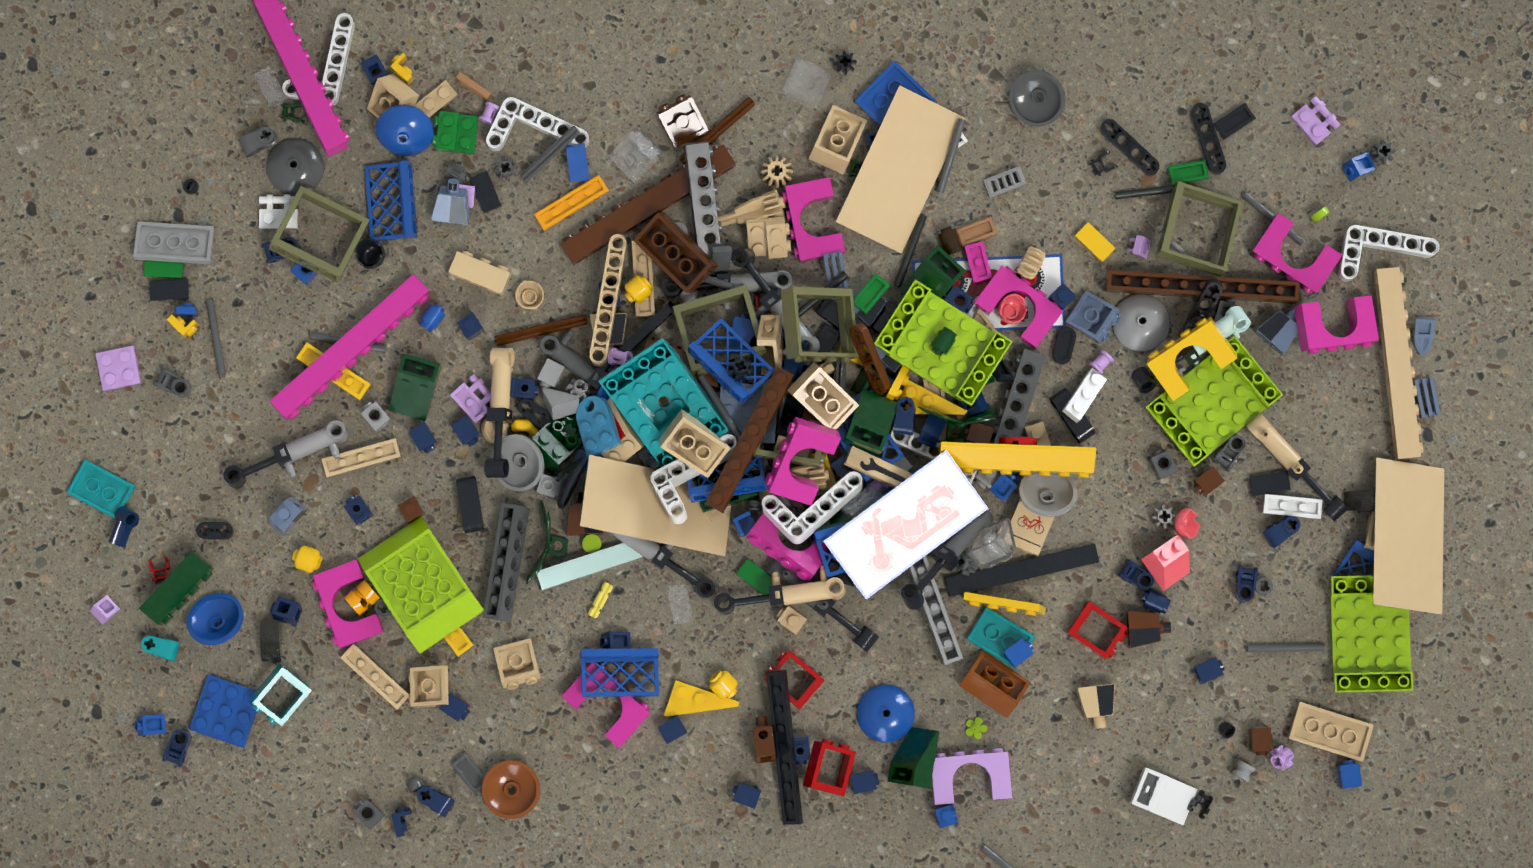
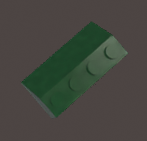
M191 551L138 609L158 625H167L173 619L172 614L176 610L180 611L187 603L185 600L189 595L194 596L200 589L198 586L201 582H206L210 579L214 568L197 553Z

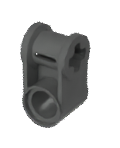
M262 127L240 137L238 140L246 157H251L273 146L277 142V134L269 127ZM266 133L270 134L269 140L265 139Z
M161 367V373L153 385L178 397H188L192 392L190 383ZM184 383L186 389L184 392L179 393L177 388L180 384Z
M1240 435L1230 437L1217 453L1213 462H1218L1229 472L1246 446L1245 439ZM1233 439L1240 440L1241 447L1239 449L1232 447Z

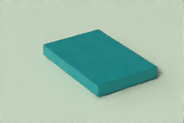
M84 459L66 493L115 519L116 510L121 506H126L136 486Z
M986 606L966 640L1016 670L1017 667L1014 668L1002 652L1021 638L1024 641L1027 639L1032 644L1036 636Z

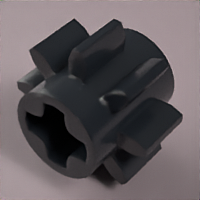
M844 50L843 55L839 56L836 54L835 57L838 61L833 62V66H838L837 73L843 71L846 76L847 71L851 70L854 72L855 69L852 65L857 64V60H852L853 53L848 55ZM843 59H846L848 62L847 67H844L842 64Z
M734 358V364L729 363L728 369L731 370L728 376H732L735 382L737 380L745 382L746 376H751L752 373L751 370H748L751 368V363H747L745 358L739 360Z

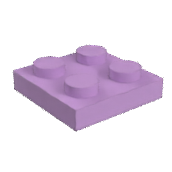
M134 346L95 353L103 391L142 384Z

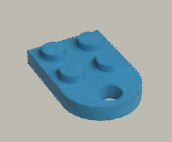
M589 396L582 400L577 408L576 420L587 458H589V455L598 456L621 445L613 412L608 401L598 396ZM591 402L594 403V409L592 411L589 410V405Z

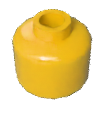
M636 275L625 285L627 292L624 295L631 303L635 301L641 304L652 294L651 288L653 286L644 275L642 277Z
M303 545L299 550L296 549L294 551L292 560L297 569L313 573L320 568L322 556H320L319 550Z
M718 670L709 679L710 689L720 699L731 698L736 694L738 682L728 671Z

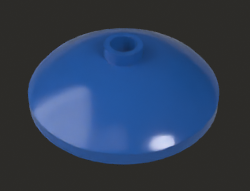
M410 105L392 106L386 109L377 121L376 134L378 140L384 148L396 155L413 156L420 154L429 147L433 139L434 130L430 118L420 109Z
M215 593L200 599L190 610L187 617L188 631L192 638L201 644L217 645L231 639L241 628L244 619L243 608L239 601L229 594Z
M879 685L871 688L862 696L857 708V719L862 731L869 738L883 743L894 742L904 737L911 729L915 718V710L911 698L905 691L893 685ZM884 710L890 711L889 717L883 716Z

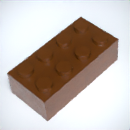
M658 212L633 240L686 293H694L718 266L666 213Z

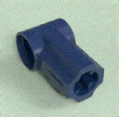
M121 506L115 512L116 523L109 542L125 547L132 528L139 523V515L128 507Z

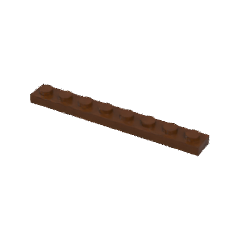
M778 366L776 367L705 503L706 505L724 513L787 390L793 382L794 374Z

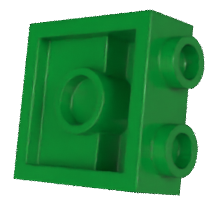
M440 111L439 116H435V127H438L437 134L433 135V145L436 146V150L475 155L478 116Z

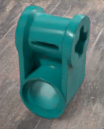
M146 636L142 639L141 647L145 652L163 659L176 660L180 646L179 642L154 636ZM151 640H153L155 647H151L150 650H148L149 647L146 646V643H150Z

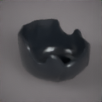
M364 239L359 242L355 249L358 262L364 268L376 269L383 264L385 250L376 240Z

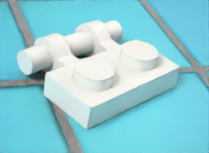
M273 194L259 196V204H267V209H259V229H278L295 196H290V194H284V196H273ZM274 204H284V209H274ZM295 209L285 229H298V209Z

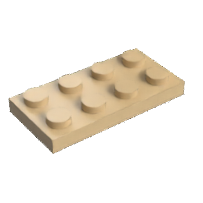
M1299 702L1288 739L1363 762L1374 725Z

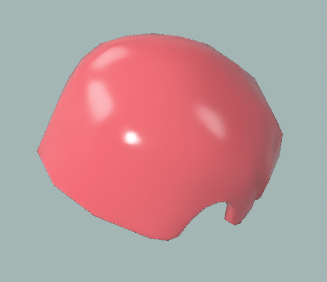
M1018 294L1007 295L998 305L999 316L1007 324L1019 323L1024 319L1027 312L1025 299Z
M1191 508L1180 510L1174 519L1175 532L1181 537L1193 539L1200 528L1199 523L1195 521V517L1198 514Z

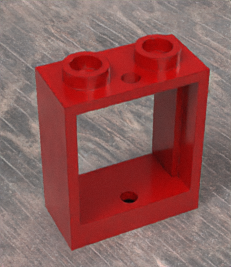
M1088 601L1066 634L1105 660L1107 657L1111 658L1117 650L1115 645L1118 641L1122 642L1128 633L1125 631L1127 626ZM1092 610L1119 628V631L1105 651H1102L1077 634Z
M790 650L787 653L783 651L777 658L779 663L776 667L771 666L767 671L780 670L785 662L791 658L815 678L814 682L798 700H795L789 694L790 702L800 710L825 680Z
M822 739L821 742L814 741L802 786L844 797L856 751L849 750L850 746L839 743L838 747L834 746L833 741ZM825 749L844 753L836 786L817 782Z

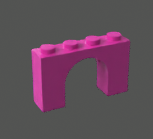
M830 177L785 186V192H782L784 202L788 203L789 210H786L788 222H792L793 228L790 229L791 240L796 241L797 247L793 248L795 259L799 258L800 263L823 259V254L842 251V254H845L842 233L815 237L805 232L800 223L801 212L807 205L833 199L834 195Z
M1277 213L1252 250L1255 254L1253 257L1261 263L1266 261L1271 264L1269 268L1279 274L1281 271L1286 274L1285 278L1287 280L1300 282L1303 285L1301 289L1311 295L1312 292L1317 294L1342 257V254L1326 244L1309 267L1304 269L1290 267L1282 259L1281 244L1294 223Z
M1001 266L976 299L974 305L989 316L999 301L1008 294L1019 293L1028 297L1034 306V318L1020 339L1035 350L1063 313V310L1055 302L1045 298L1047 295L1040 289L1034 290L1030 287L1031 283L1023 277L1019 279L1015 276L1016 272L1008 266L1005 268Z
M1372 295L1354 297L1346 301L1350 325L1344 337H1335L1325 329L1319 302L1295 306L1294 311L1301 352L1308 351L1309 354H1317L1322 349H1326V352L1337 351L1339 347H1343L1344 350L1354 349L1355 345H1361V348L1373 346L1372 343L1379 341Z
M795 417L793 423L791 422L788 426V435L781 442V451L778 457L776 456L773 460V469L771 474L768 473L766 476L765 484L770 493L811 506L819 490L817 483L814 480L792 473L789 470L790 461L797 452L808 448L834 455L841 436L838 430Z
M770 503L767 508L773 509L776 505ZM764 513L746 537L752 545L762 549L769 557L776 559L784 568L790 569L800 579L808 583L823 564L815 541L808 549L803 551L787 548L779 539L778 528ZM781 517L779 521L782 522L785 517ZM821 543L823 551L830 554L831 551L826 544Z
M358 560L313 576L314 581L311 582L315 592L319 591L321 598L318 601L321 609H325L327 613L325 621L328 628L332 627L334 635H331L335 646H339L342 649L385 633L378 614L358 621L348 622L341 619L336 613L334 601L339 590L349 584L365 579Z
M591 663L586 668V671L592 675L598 668ZM601 670L593 677L601 685L608 679ZM581 675L561 696L576 710L588 698L582 697ZM613 676V678L620 684L621 682L615 676ZM592 680L586 684V692H595L599 688ZM611 680L603 686L605 689L613 692L618 688ZM619 697L622 702V714L619 720L605 734L619 749L650 715L648 712L650 708L642 701L638 703L633 699L634 697Z

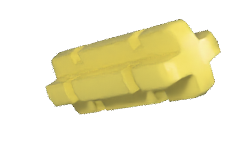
M607 582L603 583L602 590L599 591L592 604L593 607L588 612V615L593 618L599 616V610L603 608L608 598V593H611L613 586Z

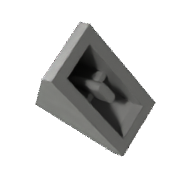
M543 387V403L553 420L577 412L580 404L579 396Z

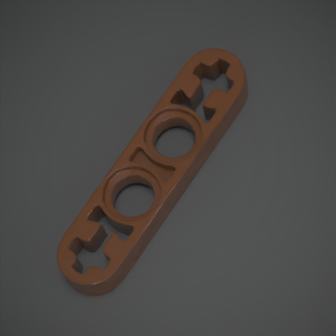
M858 323L850 328V336L873 391L878 395H882L890 390L891 384L867 326L863 323ZM864 346L869 350V354L864 350ZM871 364L876 367V371L873 370Z

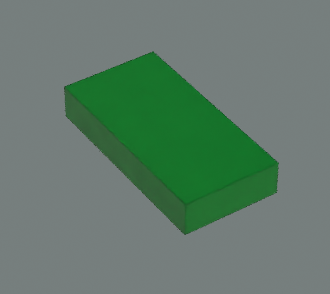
M1206 160L1167 167L1171 185H1175L1178 181L1191 183L1209 179Z
M145 260L144 277L183 279L184 263Z
M875 273L853 299L854 306L866 315L890 287V284Z
M749 559L745 561L736 573V575L763 595L769 594L768 586H773L772 577Z

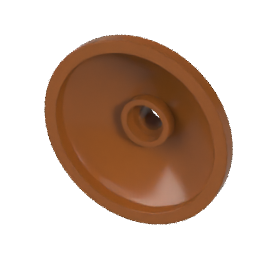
M504 761L496 764L486 774L482 784V796L486 806L494 814L506 819H516L525 816L536 806L540 797V782L536 773L528 765L519 761ZM510 786L515 787L516 791L514 793L509 792Z

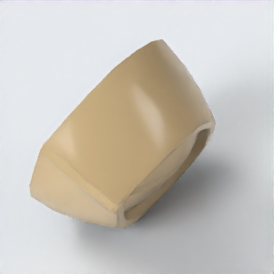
M524 280L517 287L515 298L521 307L537 311L544 299V292L538 283Z
M486 417L481 424V434L487 442L494 444L495 423L488 422ZM503 423L502 438L509 434V425L507 423Z

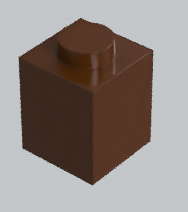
M979 423L967 425L964 436L967 437L966 442L990 444L994 428Z
M1212 466L1193 481L1195 484L1193 487L1199 495L1203 494L1205 497L1225 482V480Z
M415 496L397 505L408 524L425 515Z
M1271 728L1249 729L1250 752H1255L1256 756L1267 755V751H1272Z

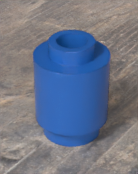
M436 303L434 306L430 304L420 317L421 321L418 324L427 331L432 332L445 317L443 313L445 309Z

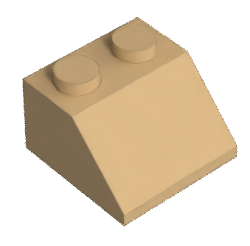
M390 74L377 78L367 110L379 119L380 115L392 106L410 105L415 107L419 95L396 75Z

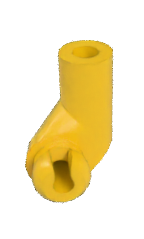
M517 419L511 425L513 432L527 431L531 437L539 431L528 419Z

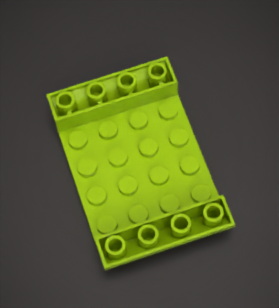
M914 280L874 345L887 356L951 397L972 406L1013 341L997 331L995 333L933 294L930 288ZM946 327L956 333L957 336L947 355L942 354L940 357L931 351L932 347L930 344L939 330Z
M1235 335L1228 342L1237 353L1236 360L1221 369L1210 355L1183 377L1189 385L1188 392L1173 401L1165 391L1145 407L1193 467L1247 425L1259 413L1283 396L1282 392Z
M422 516L358 558L364 572L420 654L484 612V609Z
M1374 575L1331 576L1332 663L1335 693L1413 691L1409 610L1373 604Z

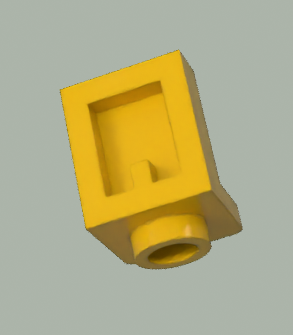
M402 53L400 56L396 55L393 58L390 67L396 75L409 85L414 80L411 75L413 72L406 65L401 66L407 60L406 55Z
M171 315L167 319L184 338L187 336L191 337L197 331L196 327L199 325L195 320H192L184 327L187 323L179 315L176 318Z

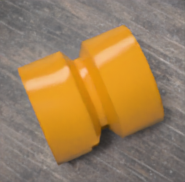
M365 579L356 586V591L351 590L344 596L345 600L360 616L368 610L369 604L373 605L380 599V596Z

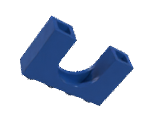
M739 314L738 317L734 316L732 329L750 345L751 341L756 337L750 316ZM782 328L783 341H784V343H785V345H786V342H785V331H784V329ZM730 340L729 349L740 350V343L737 340ZM808 341L805 342V348H806V350H807ZM786 355L784 370L794 374L800 362H795V359H787Z

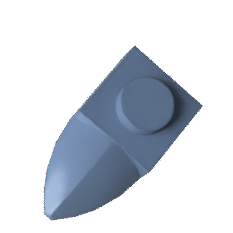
M1415 317L1414 341L1416 349L1421 356H1424L1429 351L1433 343L1435 318Z

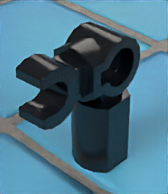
M895 300L888 301L885 305V312H881L871 325V329L880 334L899 303Z
M645 445L636 452L645 467L652 468L653 471L661 468Z

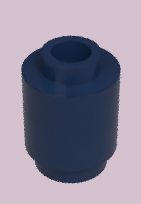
M1150 589L1149 592L1145 591L1141 599L1144 602V607L1159 614L1160 612L1165 614L1171 602L1167 598L1168 596L1153 589Z

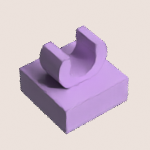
M1139 235L1136 236V239L1130 238L1129 241L1135 244L1134 248H1127V251L1139 258L1147 259L1151 241Z

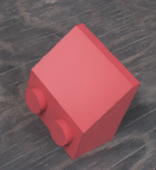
M1176 535L1141 559L1162 591L1190 573L1189 549L1179 535Z

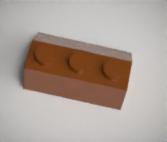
M982 650L959 686L1008 718L1031 682Z

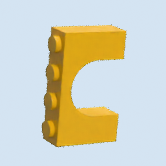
M1211 317L1207 320L1206 318L1201 319L1196 323L1195 328L1183 331L1179 339L1168 341L1164 345V349L1159 352L1155 350L1148 356V367L1173 401L1189 391L1188 383L1175 364L1176 356L1183 348L1192 345L1205 348L1221 369L1237 359L1236 351Z

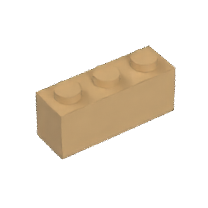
M464 250L462 253L456 252L448 271L451 276L500 296H503L511 277L508 268L501 265L497 267L490 265L491 261L481 257L480 260L475 259L472 253Z

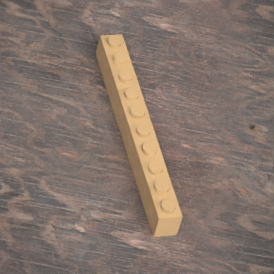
M1400 267L1376 269L1374 271V281L1395 460L1416 459L1421 457V453H1423V443L1419 442V434H1421V425L1417 423L1419 407L1418 404H1415L1414 398L1417 396V389L1412 381V378L1415 377V371L1410 363V359L1413 357L1412 348L1408 346L1410 330L1406 328V321H1408V311L1404 309L1406 293L1405 290L1402 291L1401 284L1404 283L1403 272H1400Z

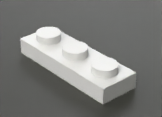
M1091 368L1062 412L1078 423L1107 379Z
M1264 494L1262 514L1321 519L1323 500Z

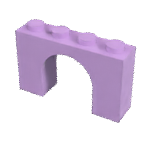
M1003 748L992 749V753L985 754L984 750L972 751L973 755H965V751L953 752L951 757H946L945 753L936 754L932 773L934 805L954 803L953 776L956 770L966 763L979 764L987 771L990 778L992 800L1012 798L1008 752H1003Z

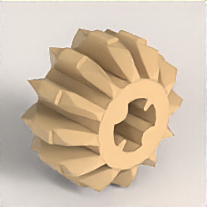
M777 155L774 162L769 157V164H762L765 169L761 170V174L766 175L762 180L764 182L770 180L768 182L769 187L772 186L773 182L775 183V188H779L780 182L785 187V180L791 181L789 174H793V170L788 169L791 166L790 162L784 164L786 161L785 157L781 159V162L778 161L779 157ZM775 168H779V171H782L779 173V176H775V173L772 174Z
M1030 246L1025 251L1018 265L1017 273L1024 278L1034 279L1042 266L1045 253L1038 248Z

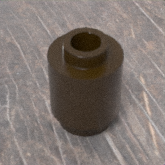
M949 226L941 229V234H938L943 250L948 255L961 251L960 246L962 244L956 228L952 229Z

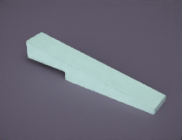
M621 543L542 569L537 576L542 590H546L642 558L643 556L625 543Z

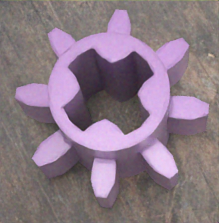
M1281 745L1270 752L1273 755L1270 761L1275 768H1281L1284 771L1294 764L1291 761L1294 755L1289 748H1283Z

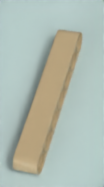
M620 234L613 235L608 245L590 348V360L595 366H603L608 359L627 249L626 239ZM616 240H621L623 242V246L621 248H615L613 247V242ZM612 259L620 261L617 267H612L609 263ZM610 277L617 279L616 284L613 286H609L606 283ZM606 296H611L614 299L609 305L603 303V299ZM602 315H609L610 321L602 323L600 322V317ZM600 333L607 335V339L604 342H599L596 338ZM595 353H603V359L601 361L594 360L593 356Z

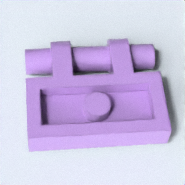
M1317 96L1311 100L1315 106L1313 109H1310L1306 104L1291 116L1293 121L1315 146L1331 133L1326 128L1328 125H1331L1334 129L1340 126L1334 113L1331 114L1325 107L1326 104L1323 100L1320 101ZM1317 112H1320L1326 120L1323 123L1315 115Z
M473 374L469 378L473 383L470 388L463 383L450 396L477 424L487 415V407L485 405L491 401V391L484 385L485 382L481 378L479 379ZM476 390H479L485 396L482 400L474 394Z

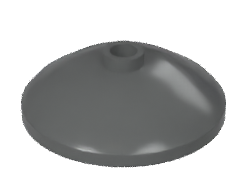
M1031 70L1021 74L1013 82L1009 93L1012 111L1018 119L1031 126L1040 127L1053 123L1062 114L1065 107L1066 97L1062 84L1055 76L1046 71ZM1039 92L1043 94V98L1038 96Z
M285 140L279 143L268 157V177L271 183L282 193L295 196L300 186L314 189L323 177L324 161L322 155L312 143L306 140ZM292 162H297L295 168L291 167Z

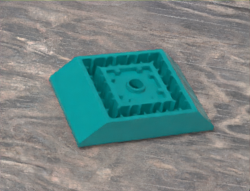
M663 338L598 380L660 467L678 459L660 447L659 438L681 409L699 420L718 437L729 431L709 396L675 349ZM666 396L669 399V403L661 405L658 399Z

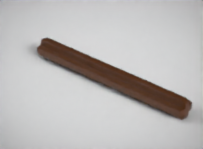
M750 97L746 98L697 142L707 141L710 145L753 108L755 102ZM683 153L679 159L685 165V153Z
M582 314L496 335L494 340L497 346L587 325L588 320L587 316Z

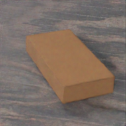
M461 72L456 76L460 84L485 101H490L492 94Z
M991 216L956 229L962 248L998 235Z

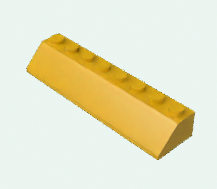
M941 442L939 445V455L947 450L964 474H973V471H981V474H993V471H1000L1001 475H1012V472H1020L1021 476H1031V473H1039V476L1048 477L1051 473L1058 474V477H1070V474H1077L1078 478H1089V475L1094 473L1096 459L1095 447Z

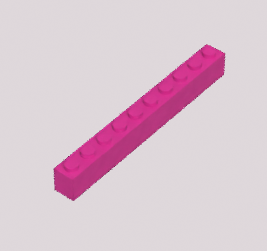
M252 0L327 157L348 149L347 141H350L346 130H341L340 125L342 122L338 114L334 115L332 111L334 108L330 98L326 99L324 95L326 89L322 81L318 82L316 78L318 73L315 66H310L308 62L311 60L307 50H303L301 47L303 42L300 35L295 34L293 31L295 26L291 17L287 19L285 15L287 9L284 3L279 2V0Z
M413 274L271 399V405L286 421L296 418L303 406L308 407L318 393L323 394L329 388V383L333 380L335 382L339 380L346 368H352L358 362L357 359L361 355L365 356L372 350L371 346L373 344L383 341L386 337L385 334L390 329L393 331L401 324L399 321L404 317H410L415 312L414 308L427 302L430 295L429 290Z

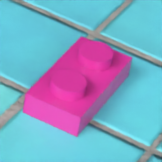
M983 241L964 246L973 284L991 280L992 274Z

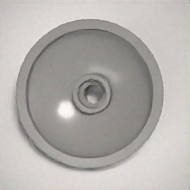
M1137 294L1124 299L1117 306L1121 312V319L1116 326L1112 325L1116 338L1122 345L1134 351H1148L1156 348L1164 341L1169 331L1170 319L1165 306L1158 299L1149 295ZM1144 318L1146 323L1140 324L1139 319Z
M512 434L502 438L501 459L508 460L509 474L507 478H497L498 481L513 491H526L538 484L544 472V459L539 447L530 438L520 434Z
M1031 473V476H1025L1021 481L1019 496L1023 505L1031 512L1040 516L1054 517L1068 512L1074 506L1077 499V488L1070 477H1058V474L1055 473L1044 477L1039 476V473Z

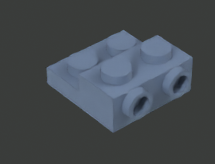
M1086 290L1066 320V323L1082 332L1084 336L1101 344L1102 341L1105 342L1109 338V330L1112 325L1116 326L1119 323L1121 312L1117 307Z

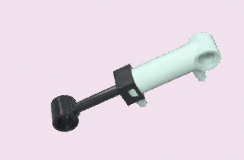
M1233 306L1227 310L1225 317L1215 323L1226 338L1230 335L1232 337L1235 335L1239 339V333L1248 329L1251 321L1240 306ZM1196 345L1185 347L1177 354L1175 364L1185 358L1189 366L1193 364L1197 366L1200 364L1199 360L1201 359L1199 355L1207 350ZM1139 367L1133 371L1131 379L1141 393H1149L1156 387L1157 383L1154 379L1156 376L1148 368Z

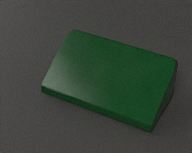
M871 364L873 370L876 371V367ZM862 367L851 388L852 391L858 394L861 393L862 389L867 390L870 386L864 367Z

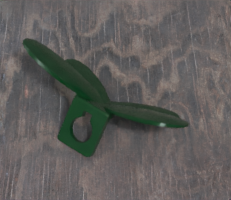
M918 406L920 410L947 422V442H963L965 426L994 420L996 418L986 417L997 411L996 408H988L964 420H955L934 410ZM957 425L960 429V434L958 437L953 438L951 431Z
M540 500L539 506L546 545L526 579V584L530 582L536 571L537 574L540 572L547 554L566 557L569 540L551 536L550 514L548 511L546 515L542 500ZM560 541L563 549L560 552H555L551 548L552 543Z

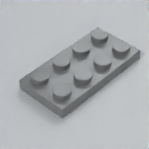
M138 222L133 258L134 260L211 264L215 228L214 226Z

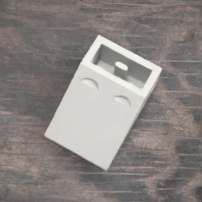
M1143 767L1129 804L1184 825L1189 812L1187 809L1188 805L1194 799L1198 789Z

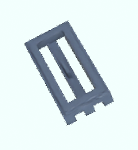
M842 251L823 254L828 284L831 282L828 258L831 257L834 278L838 277L836 256H839L841 273L845 272ZM847 279L836 288H848Z
M1433 377L1414 380L1413 383L1417 389L1416 398L1420 418L1440 415ZM1426 382H1429V387H1430V391H1431V396H1432V401H1433V406H1434V411H1435V412H1432V408H1431V403H1430V398H1429V393H1428V388H1427V383H1426ZM1420 383H1422L1428 413L1424 412L1419 387Z

